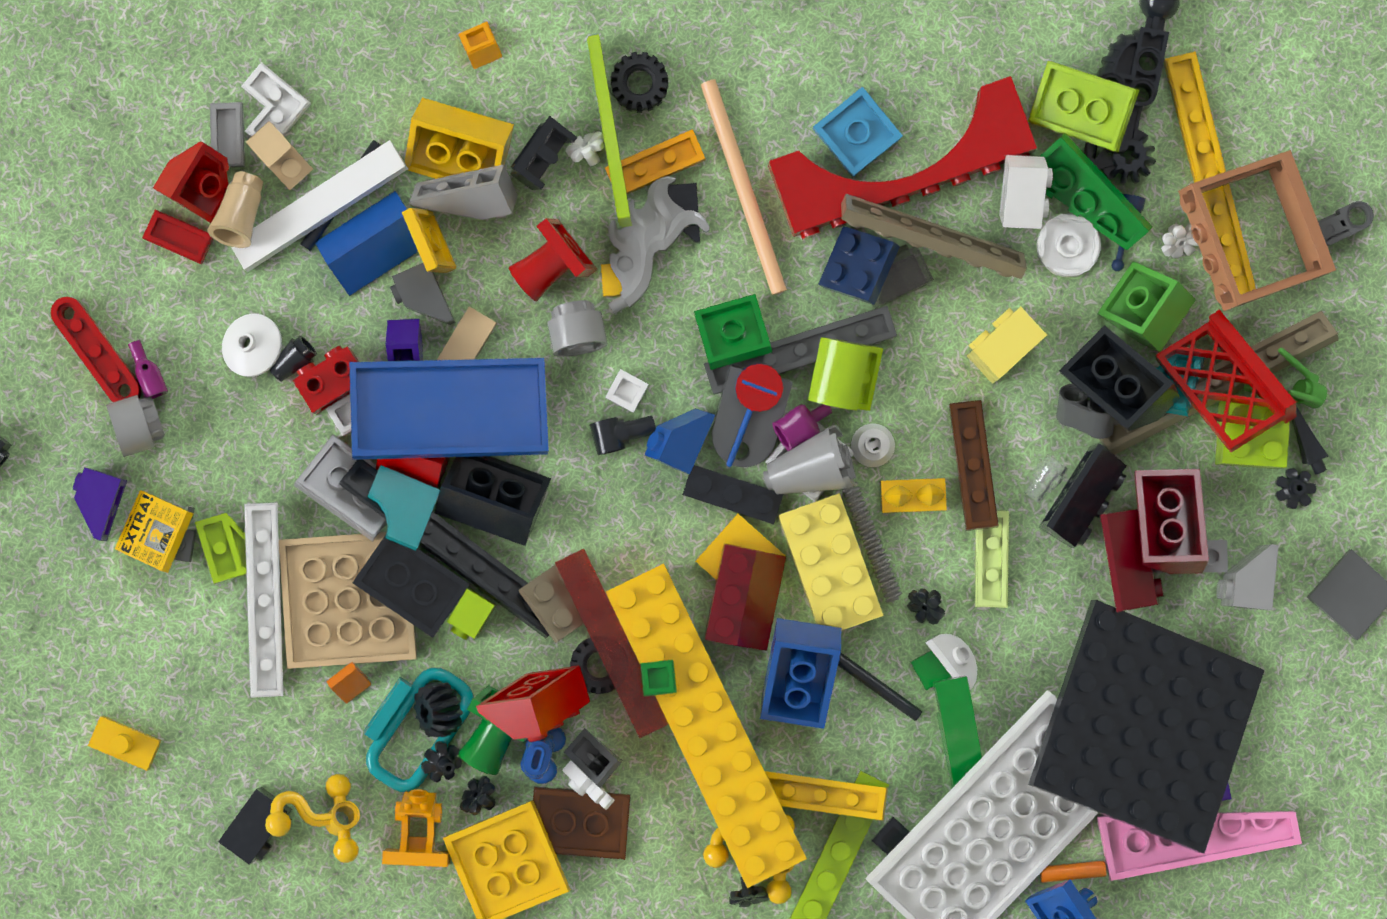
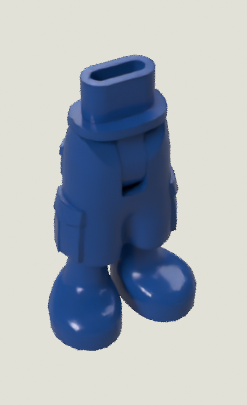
M560 727L549 730L547 732L548 736L544 739L529 742L527 738L526 749L520 766L524 774L535 783L546 784L556 777L557 766L551 759L552 752L561 750L566 742L565 733Z

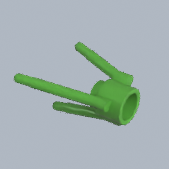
M1279 348L1278 352L1305 376L1304 380L1301 379L1295 383L1293 390L1288 391L1296 401V404H1303L1313 409L1322 406L1327 397V389L1324 385L1318 383L1319 376L1310 372L1284 348ZM1245 385L1243 387V389L1248 392H1252L1253 390L1250 385Z

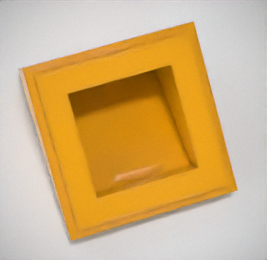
M487 21L458 34L474 69L502 58L499 46Z

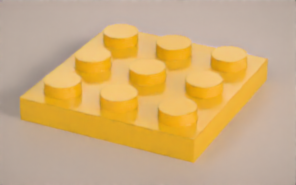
M533 800L443 838L476 919H504L571 890Z

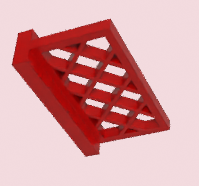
M1220 309L1209 316L1208 323L1155 355L1157 362L1230 453L1281 421H1284L1286 424L1296 418V401ZM1207 334L1215 342L1213 351L1195 349L1196 341ZM1175 354L1189 355L1186 368L1172 366L1167 359ZM1193 356L1211 358L1209 371L1191 369ZM1216 359L1230 361L1234 365L1232 374L1213 372ZM1189 376L1207 378L1205 391L1190 389L1187 385ZM1212 379L1230 381L1228 394L1209 392ZM1235 382L1249 384L1253 389L1251 397L1232 395ZM1208 399L1225 401L1224 414L1210 413L1206 409ZM1231 402L1249 405L1247 418L1228 415ZM1254 406L1268 407L1274 414L1266 420L1252 419ZM1226 424L1245 425L1244 433L1231 440L1225 432Z

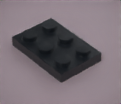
M386 535L352 582L432 638L470 585L418 548L416 551L386 539Z

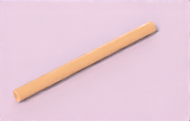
M715 79L706 81L701 84V88L771 294L776 295L785 292L787 289Z

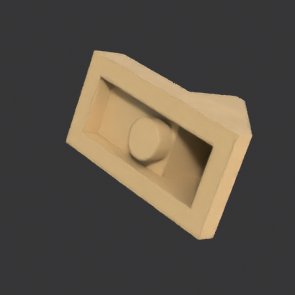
M270 121L246 141L249 147L289 190L313 170Z

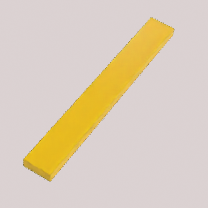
M1196 51L1165 58L1164 66L1194 183L1226 172ZM1230 184L1202 193L1240 295L1255 290L1256 286Z

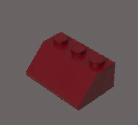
M1200 469L1135 470L1134 478L1142 565L1168 574L1203 573L1209 562Z
M1137 509L1100 515L1116 612L1160 604L1159 598L1164 597L1161 578L1155 579L1153 568L1142 565Z
M723 544L704 634L705 640L767 651L787 556Z

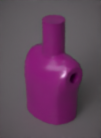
M137 340L129 343L128 346L136 364L135 374L145 398L155 399L167 394L169 391L160 369L155 363L147 359L141 341Z
M800 404L790 410L785 416L773 422L772 425L786 450L790 451L820 433L817 422L832 414V409L830 406L822 404L810 412L805 405Z

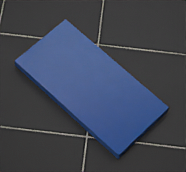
M544 358L349 362L352 460L547 455L549 452Z

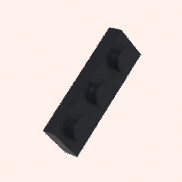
M694 465L691 473L688 475L682 495L774 525L784 494H776L773 490H768L767 488Z

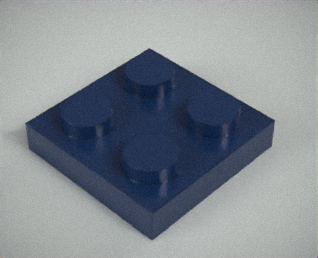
M843 226L818 285L827 290L875 305L900 246L893 241Z

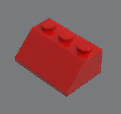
M580 665L526 673L476 707L478 713L514 740L528 738L529 742H534L546 738L549 730L563 726L565 719L580 714L579 709L590 702Z

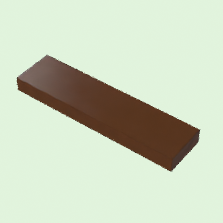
M982 401L950 403L949 411L965 530L998 528Z

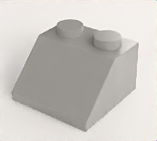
M1258 545L1231 567L1228 572L1224 573L1223 580H1218L1216 591L1217 599H1221V606L1272 610L1279 545Z

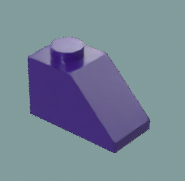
M420 319L387 320L385 346L388 361H423Z
M84 467L83 472L77 474L73 484V490L76 491L74 499L93 538L99 541H107L127 480Z

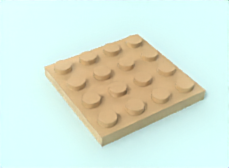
M380 532L373 542L363 534L279 540L287 669L345 665L351 662L359 664L417 659L415 626L352 583L387 532Z

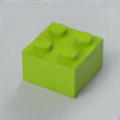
M1219 401L1218 414H1224L1225 401ZM1231 402L1228 415L1247 418L1249 405ZM1254 406L1252 419L1266 420L1274 414L1268 407ZM1281 421L1232 453L1229 452L1217 437L1215 465L1267 469L1287 468L1290 422L1285 424L1284 421ZM1227 423L1225 432L1231 440H1234L1244 433L1245 425Z

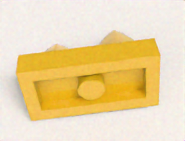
M945 478L880 481L882 513L947 510Z

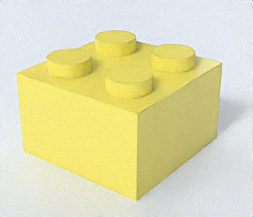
M1021 306L1015 312L1011 308L1006 310L992 323L996 329L991 334L985 330L968 345L972 351L967 357L992 384L1006 374L1047 336Z

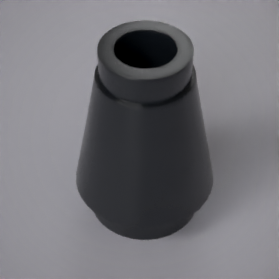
M304 337L292 338L280 353L270 372L277 380L282 382L302 367L314 362L313 358L317 355V352Z

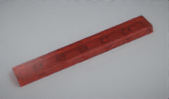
M581 549L555 562L638 737L642 738L668 725L656 697H644L641 665L585 549Z

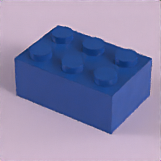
M777 618L762 691L760 719L824 729L841 653L842 628Z

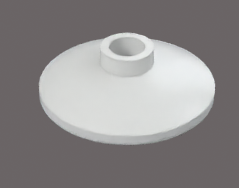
M247 314L235 320L227 329L222 341V354L225 363L233 372L245 377L259 376L270 370L278 360L282 349V337L278 326L270 318L261 314ZM250 338V344L244 348L245 341Z

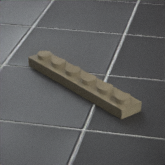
M845 194L841 203L842 220L853 227H866L875 230L883 237H896L905 240L913 247H926L935 250L941 256L947 258L953 256L965 260L971 266L978 268L983 266L995 270L1004 277L1013 276L1022 279L1027 270L1025 255L1022 252L849 194Z

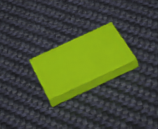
M1048 60L1028 122L1119 152L1139 90Z

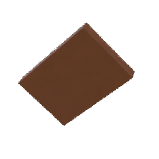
M534 787L533 801L556 854L625 860L631 794L607 792L615 800L607 810L599 803H595L587 793L581 796L572 789Z

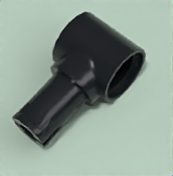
M652 415L625 422L623 419L618 420L617 417L589 424L598 456L623 450L630 440L649 436L656 429Z

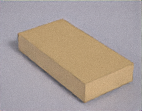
M469 306L437 360L476 359L496 327L497 322Z

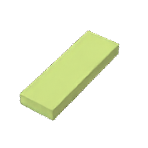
M997 511L998 528L976 530L975 607L1008 608L1009 511Z

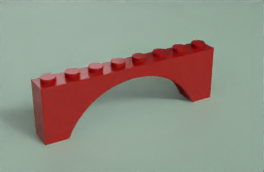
M1009 76L980 87L977 93L973 117L960 141L938 162L911 176L882 182L852 180L830 173L819 167L799 150L770 160L768 167L793 237L801 235L803 240L820 234L819 228L831 224L832 229L848 224L842 220L841 203L845 194L881 206L891 203L892 207L895 208L911 201L910 196L922 193L923 197H927L940 192V186L952 182L953 187L969 182L971 180L970 175L978 172H982L983 176L993 174L1001 170L1000 165L1005 163L1006 155L1030 156V154L1035 152L1037 146L1012 77Z

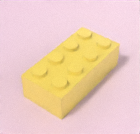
M840 493L778 515L816 624L839 627L845 630L884 616Z

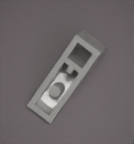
M503 164L418 182L415 185L410 203L412 207L485 220L494 217L503 218L512 214L518 194Z

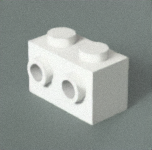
M1006 155L999 213L1003 227L1041 229L1042 219L1047 218L1049 213V199L1045 198L1046 188H1051L1053 178L1052 168H1048L1044 157Z

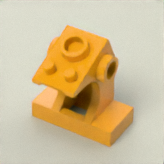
M423 789L404 792L402 801H396L395 821H401L400 848H386L383 850L382 864L448 867L450 865L449 852L435 850L436 823H441L442 803H437V793H430ZM410 817L427 818V837L409 836Z

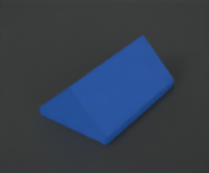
M396 191L315 243L328 267L349 296L418 253L402 215V212L407 210Z

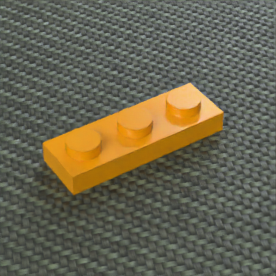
M693 129L621 160L627 194L648 186L661 177L673 175L705 161L706 158ZM607 166L605 170L611 182L609 166Z

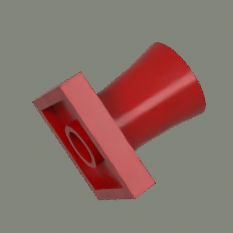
M545 218L536 226L547 242L527 257L508 267L518 285L535 302L569 269L575 277H589L598 270L560 220Z

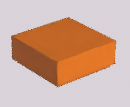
M353 662L326 681L330 689L346 704L372 685L368 677Z

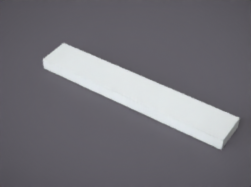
M389 140L254 227L249 247L231 248L243 269L249 272L408 170L394 144Z
M278 503L244 504L250 697L283 696Z

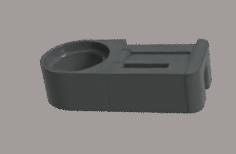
M1356 201L1336 210V214L1319 220L1318 223L1328 247L1369 227L1373 221L1374 213L1370 205L1362 201ZM1352 208H1360L1364 211L1366 219L1362 225H1354L1350 221L1349 213Z

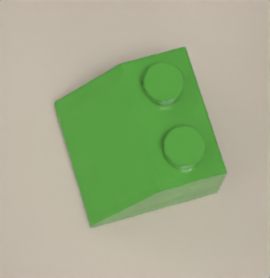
M1133 261L1097 314L1137 342L1161 352L1196 299L1179 281Z

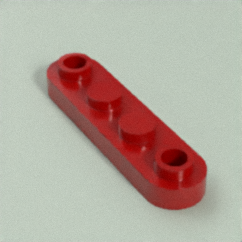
M72 297L57 299L53 303L50 312L53 322L112 402L138 395V398H140L141 386L83 304ZM68 308H72L74 316L67 320L64 313ZM124 385H128L131 389L130 394L126 397H123L120 393V389Z

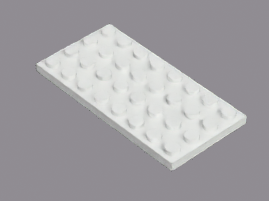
M1048 690L865 878L906 919H997L1098 814V812L1028 785L1057 698Z

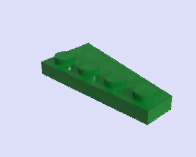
M1066 133L1039 156L1045 158L1048 168H1052L1053 172L1051 188H1046L1045 195L1051 199L1054 197L1069 207L1068 211L1079 217L1081 215L1093 224V228L1125 250L1132 247L1152 229L1153 226Z

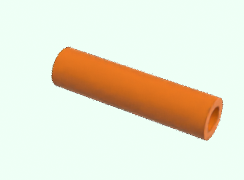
M1103 860L1049 865L1040 873L1041 883L1106 877V864Z

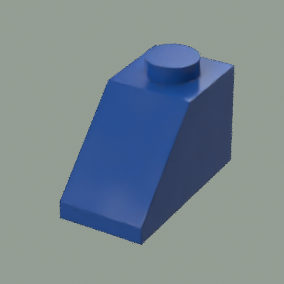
M695 408L658 425L655 432L648 439L645 456L673 469L690 474L715 415Z

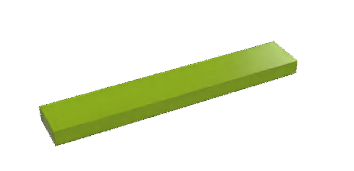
M599 34L588 36L587 43L617 219L621 228L632 226L602 46Z

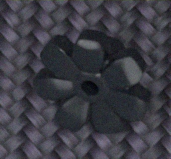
M1290 468L1285 472L1287 478L1283 476L1277 477L1275 484L1282 489L1275 493V497L1278 501L1287 499V508L1296 509L1298 502L1304 507L1312 502L1308 494L1316 493L1317 488L1316 484L1308 483L1311 478L1310 473L1302 471L1298 475L1295 468Z
M921 588L918 592L912 590L909 593L908 599L910 602L907 604V607L911 612H918L915 616L918 622L924 623L927 620L930 624L934 625L945 615L944 609L939 606L942 597L938 591L932 590L929 593L926 589Z
M437 741L435 743L436 751L431 748L427 749L424 757L428 761H424L421 764L422 771L425 774L430 773V779L434 782H439L442 776L446 780L452 779L455 776L454 770L462 766V760L457 756L459 749L455 745H450L447 748V744L444 741Z
M482 776L479 780L472 778L467 784L470 790L463 792L461 798L463 801L460 803V809L466 813L470 812L472 815H478L482 807L486 810H491L495 806V799L490 797L495 792V785L490 783V779L487 776Z
M740 877L742 889L730 892L729 904L749 907L751 902L758 904L768 901L769 896L765 887H754L753 885L747 888L743 878Z

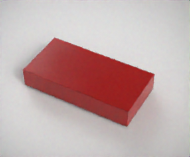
M156 209L142 239L201 265L213 242V238L208 232Z

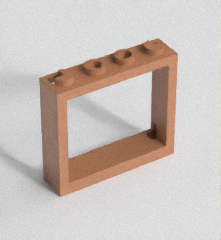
M1291 150L1200 180L1178 191L1181 208L1187 213L1192 227V237L1199 245L1203 256L1204 269L1210 274L1214 285L1215 298L1221 304L1223 311L1336 271ZM1269 170L1307 271L1240 295L1202 193Z

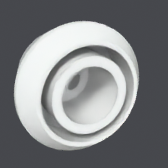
M867 424L860 427L853 435L851 449L854 452L853 456L862 465L879 467L891 459L895 449V442L891 432L884 426Z

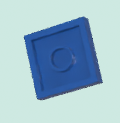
M1071 880L1036 892L1025 900L1037 919H1096L1090 909L1097 905V897L1095 896L1090 901H1087L1094 892L1088 888H1083L1078 892Z

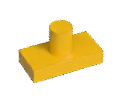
M100 716L88 746L148 771L162 740L108 717Z

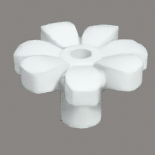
M602 132L588 133L584 135V139L578 136L575 142L566 148L567 155L571 157L573 162H579L585 158L589 166L598 164L600 158L596 151H601L605 147Z
M1173 224L1168 228L1169 233H1165L1162 237L1165 245L1161 249L1165 256L1180 258L1183 252L1190 256L1196 250L1194 246H1198V244L1192 237L1191 224L1185 228L1183 225Z

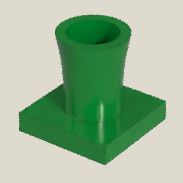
M490 685L477 694L467 708L470 712L481 717L482 720L470 739L459 751V756L476 770L489 775H497L512 738L477 711L476 706L498 692L497 689ZM522 738L518 740L524 742L527 738Z

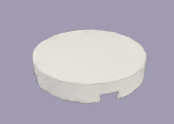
M1073 213L1060 214L1049 220L1040 230L1037 239V253L1043 266L1051 273L1062 277H1077L1089 271L1097 262L1101 251V238L1098 231L1093 228L1091 222L1082 216L1077 217Z

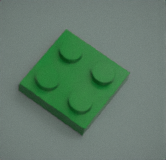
M755 294L694 311L710 370L772 353L770 340Z

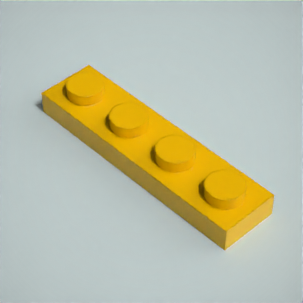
M765 771L783 807L884 821L888 788Z

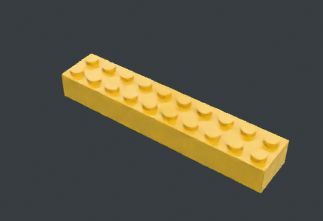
M664 563L606 591L608 599L639 663L674 660L677 693L656 695L655 697L747 888L806 860L807 857Z

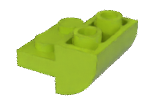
M821 337L808 400L848 410L870 411L883 348Z

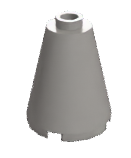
M837 425L828 427L768 463L767 471L763 472L768 490L774 489L776 494H789L855 487L856 483L852 479H855L856 475L847 444H840L837 437L843 436Z

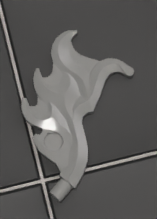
M666 176L655 180L648 190L647 201L641 209H635V200L631 199L629 209L632 226L623 227L622 230L616 229L615 220H612L609 225L608 234L610 241L619 250L618 254H609V260L613 272L622 285L621 296L608 303L614 314L627 306L631 308L647 291L652 278L653 257L658 251H667L689 225H698L705 233L710 230V226L701 214L692 210L685 211L669 197L668 186L676 182V178Z

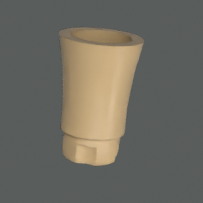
M242 171L235 173L231 184L227 187L217 214L207 229L208 234L213 239L235 248H247L251 245L253 226L262 198L263 181L261 178Z

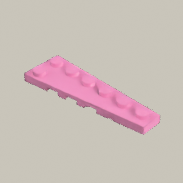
M1295 811L1218 813L1205 854L1195 852L1108 816H1097L1108 876L1111 881L1302 844Z

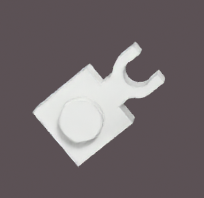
M571 760L563 768L562 771L571 779L568 785L579 795L583 796L587 793L595 803H599L605 810L615 801L602 786L599 788Z

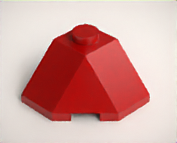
M200 141L168 161L153 189L211 223L217 214L229 185L227 171L229 170L228 159Z

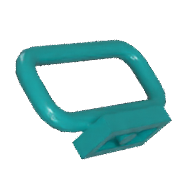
M429 668L424 670L417 676L412 685L402 677H399L364 729V735L374 740L366 754L367 768L376 779L391 789L399 792H410L417 789L429 775V773L425 774L422 771L420 764L409 779H400L384 769L379 763L380 754L415 704L414 696L418 693L419 688L424 687L433 680L449 683L451 688L455 689L461 697L460 709L463 711V714L460 717L462 724L470 714L467 708L474 698L471 688L463 680L445 669ZM457 732L445 737L440 736L435 743L437 741H444L448 746ZM435 743L431 747V749H433L434 751H436Z

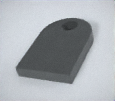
M730 364L711 431L714 448L725 462L729 458L731 447L735 442L747 408L738 400L735 391L736 379L745 368ZM782 378V397L774 407L761 412L753 411L742 442L748 445V453L742 458H735L733 466H755L763 462L771 454L777 440L772 423L784 415L793 384L791 380Z

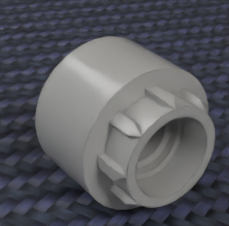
M587 300L567 302L553 308L551 312L552 319L547 322L554 356H577L600 350L608 345L602 313L595 310L593 303Z
M138 395L106 404L123 457L154 448V441L163 439L165 434L152 398L139 400Z

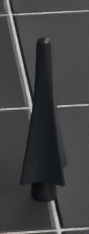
M1296 405V418L1292 422L1302 464L1311 465L1314 474L1317 475L1327 470L1322 459L1328 457V454L1313 434Z

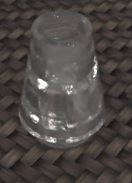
M1047 454L1044 460H1039L1024 493L1040 503L1066 478L1065 473L1069 468Z

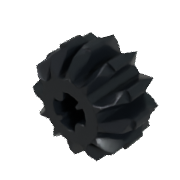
M442 682L429 683L419 688L418 693L414 696L416 704L413 708L416 710V719L419 720L420 729L424 730L428 737H445L457 732L458 727L462 725L460 716L463 714V711L460 709L461 701L457 699L456 690L452 689L449 683Z

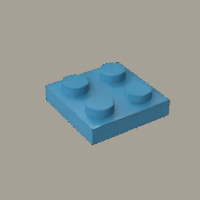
M863 87L813 126L815 133L852 178L903 137Z

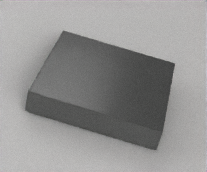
M1349 549L1310 592L1307 598L1351 638L1358 640L1387 608V581L1352 549Z

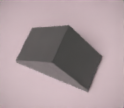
M585 728L564 751L599 788L623 761Z

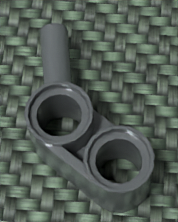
M1067 384L1060 388L1056 419L1059 423L1082 431L1097 439L1108 438L1113 434L1114 426L1119 424L1091 399L1088 400V396L1074 384Z

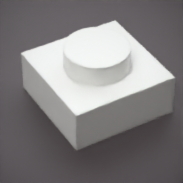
M620 369L605 398L634 413L649 384Z

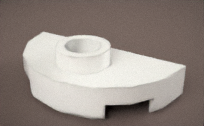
M940 634L925 642L952 678L967 676L969 689L971 690L976 682L978 669L975 657L969 646L961 638L952 634Z

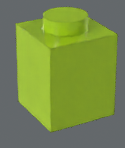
M466 589L447 620L449 624L453 625L450 631L466 641L469 636L474 639L477 638L497 605L473 590Z

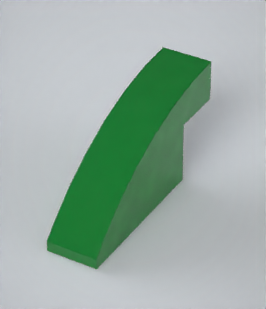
M965 675L933 682L939 711L936 714L952 788L982 758L968 679Z

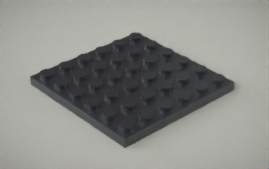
M1091 600L1028 785L1195 852L1205 854L1265 670L1125 611L1116 612L1115 607L1106 603Z

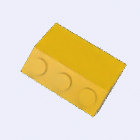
M422 97L411 118L404 163L408 171L435 179L505 165L514 124Z

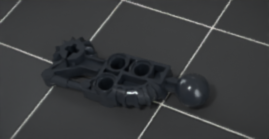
M1139 0L1142 13L1146 16L1145 27L1133 30L1132 34H1120L1117 36V41L1110 43L1108 46L1109 53L1107 56L1102 57L1101 60L1103 67L1099 68L1098 77L1132 88H1143L1149 94L1148 101L1139 102L1136 100L1119 152L1104 148L1096 157L1098 146L1085 142L1083 153L1100 171H1103L1109 180L1114 179L1118 173L1122 174L1120 178V184L1122 185L1126 184L1128 175H1130L1134 184L1139 183V173L1145 177H1148L1151 173L1145 165L1153 166L1156 163V159L1146 156L1153 153L1155 147L1148 146L1144 148L1143 145L1148 140V135L1138 130L1141 112L1148 109L1157 96L1169 32L1164 31L1165 21L1177 13L1180 0ZM1141 57L1152 58L1155 63V69L1151 71L1142 69L1139 59ZM1127 150L1132 151L1131 156L1136 158L1130 164H1126L1125 158L1121 157Z

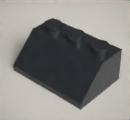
M1105 325L1059 370L1065 378L1127 431H1132L1158 421L1180 399L1175 384Z
M1100 443L1089 446L1039 525V528L1070 548H1075L1077 544L1082 546L1092 532V529L1088 526L1093 518H1100V515L1105 512L1109 505V502L1105 499L1112 489L1117 491L1124 482L1127 475L1123 471L1127 465Z
M491 456L455 457L441 486L435 514L526 546L551 478Z

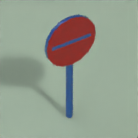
M760 363L749 365L741 371L736 379L735 391L737 398L747 408V411L727 460V467L733 465L753 411L769 410L782 397V378L769 365Z

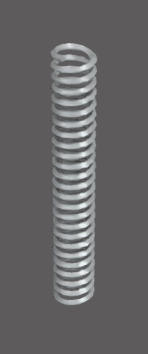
M860 487L843 489L842 493H846L844 497L848 498L846 499V502L849 503L847 507H852L850 512H854L851 516L855 517L853 520L857 522L855 526H860L857 531H861L859 535L863 536L861 538L864 541L863 545H868L865 547V550H869L867 555H871L868 558L872 560L870 564H875L872 569H877L874 573L878 574L876 576L877 579H880L878 583H883L880 585V588H885L882 590V593H886L884 595L885 598L890 597L885 602L899 600L898 596L902 592L898 591L900 590V587L897 586L898 582H894L896 577H892L895 574L891 572L893 568L889 567L890 563H886L889 559L884 558L887 554L883 553L885 549L881 548L883 544H878L881 540L877 539L879 535L875 534L877 533V530L874 529L875 525H871L873 520H869L872 516L868 515L870 512L866 510L868 506H863L866 502L861 501L864 499L863 496H860L862 492H857L860 490Z

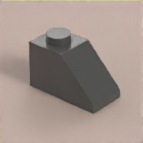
M423 263L392 276L395 285L390 286V289L397 304L403 302L407 309L448 325L456 323L434 272H427Z

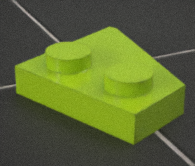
M227 513L196 521L195 525L213 584L246 575L245 532Z

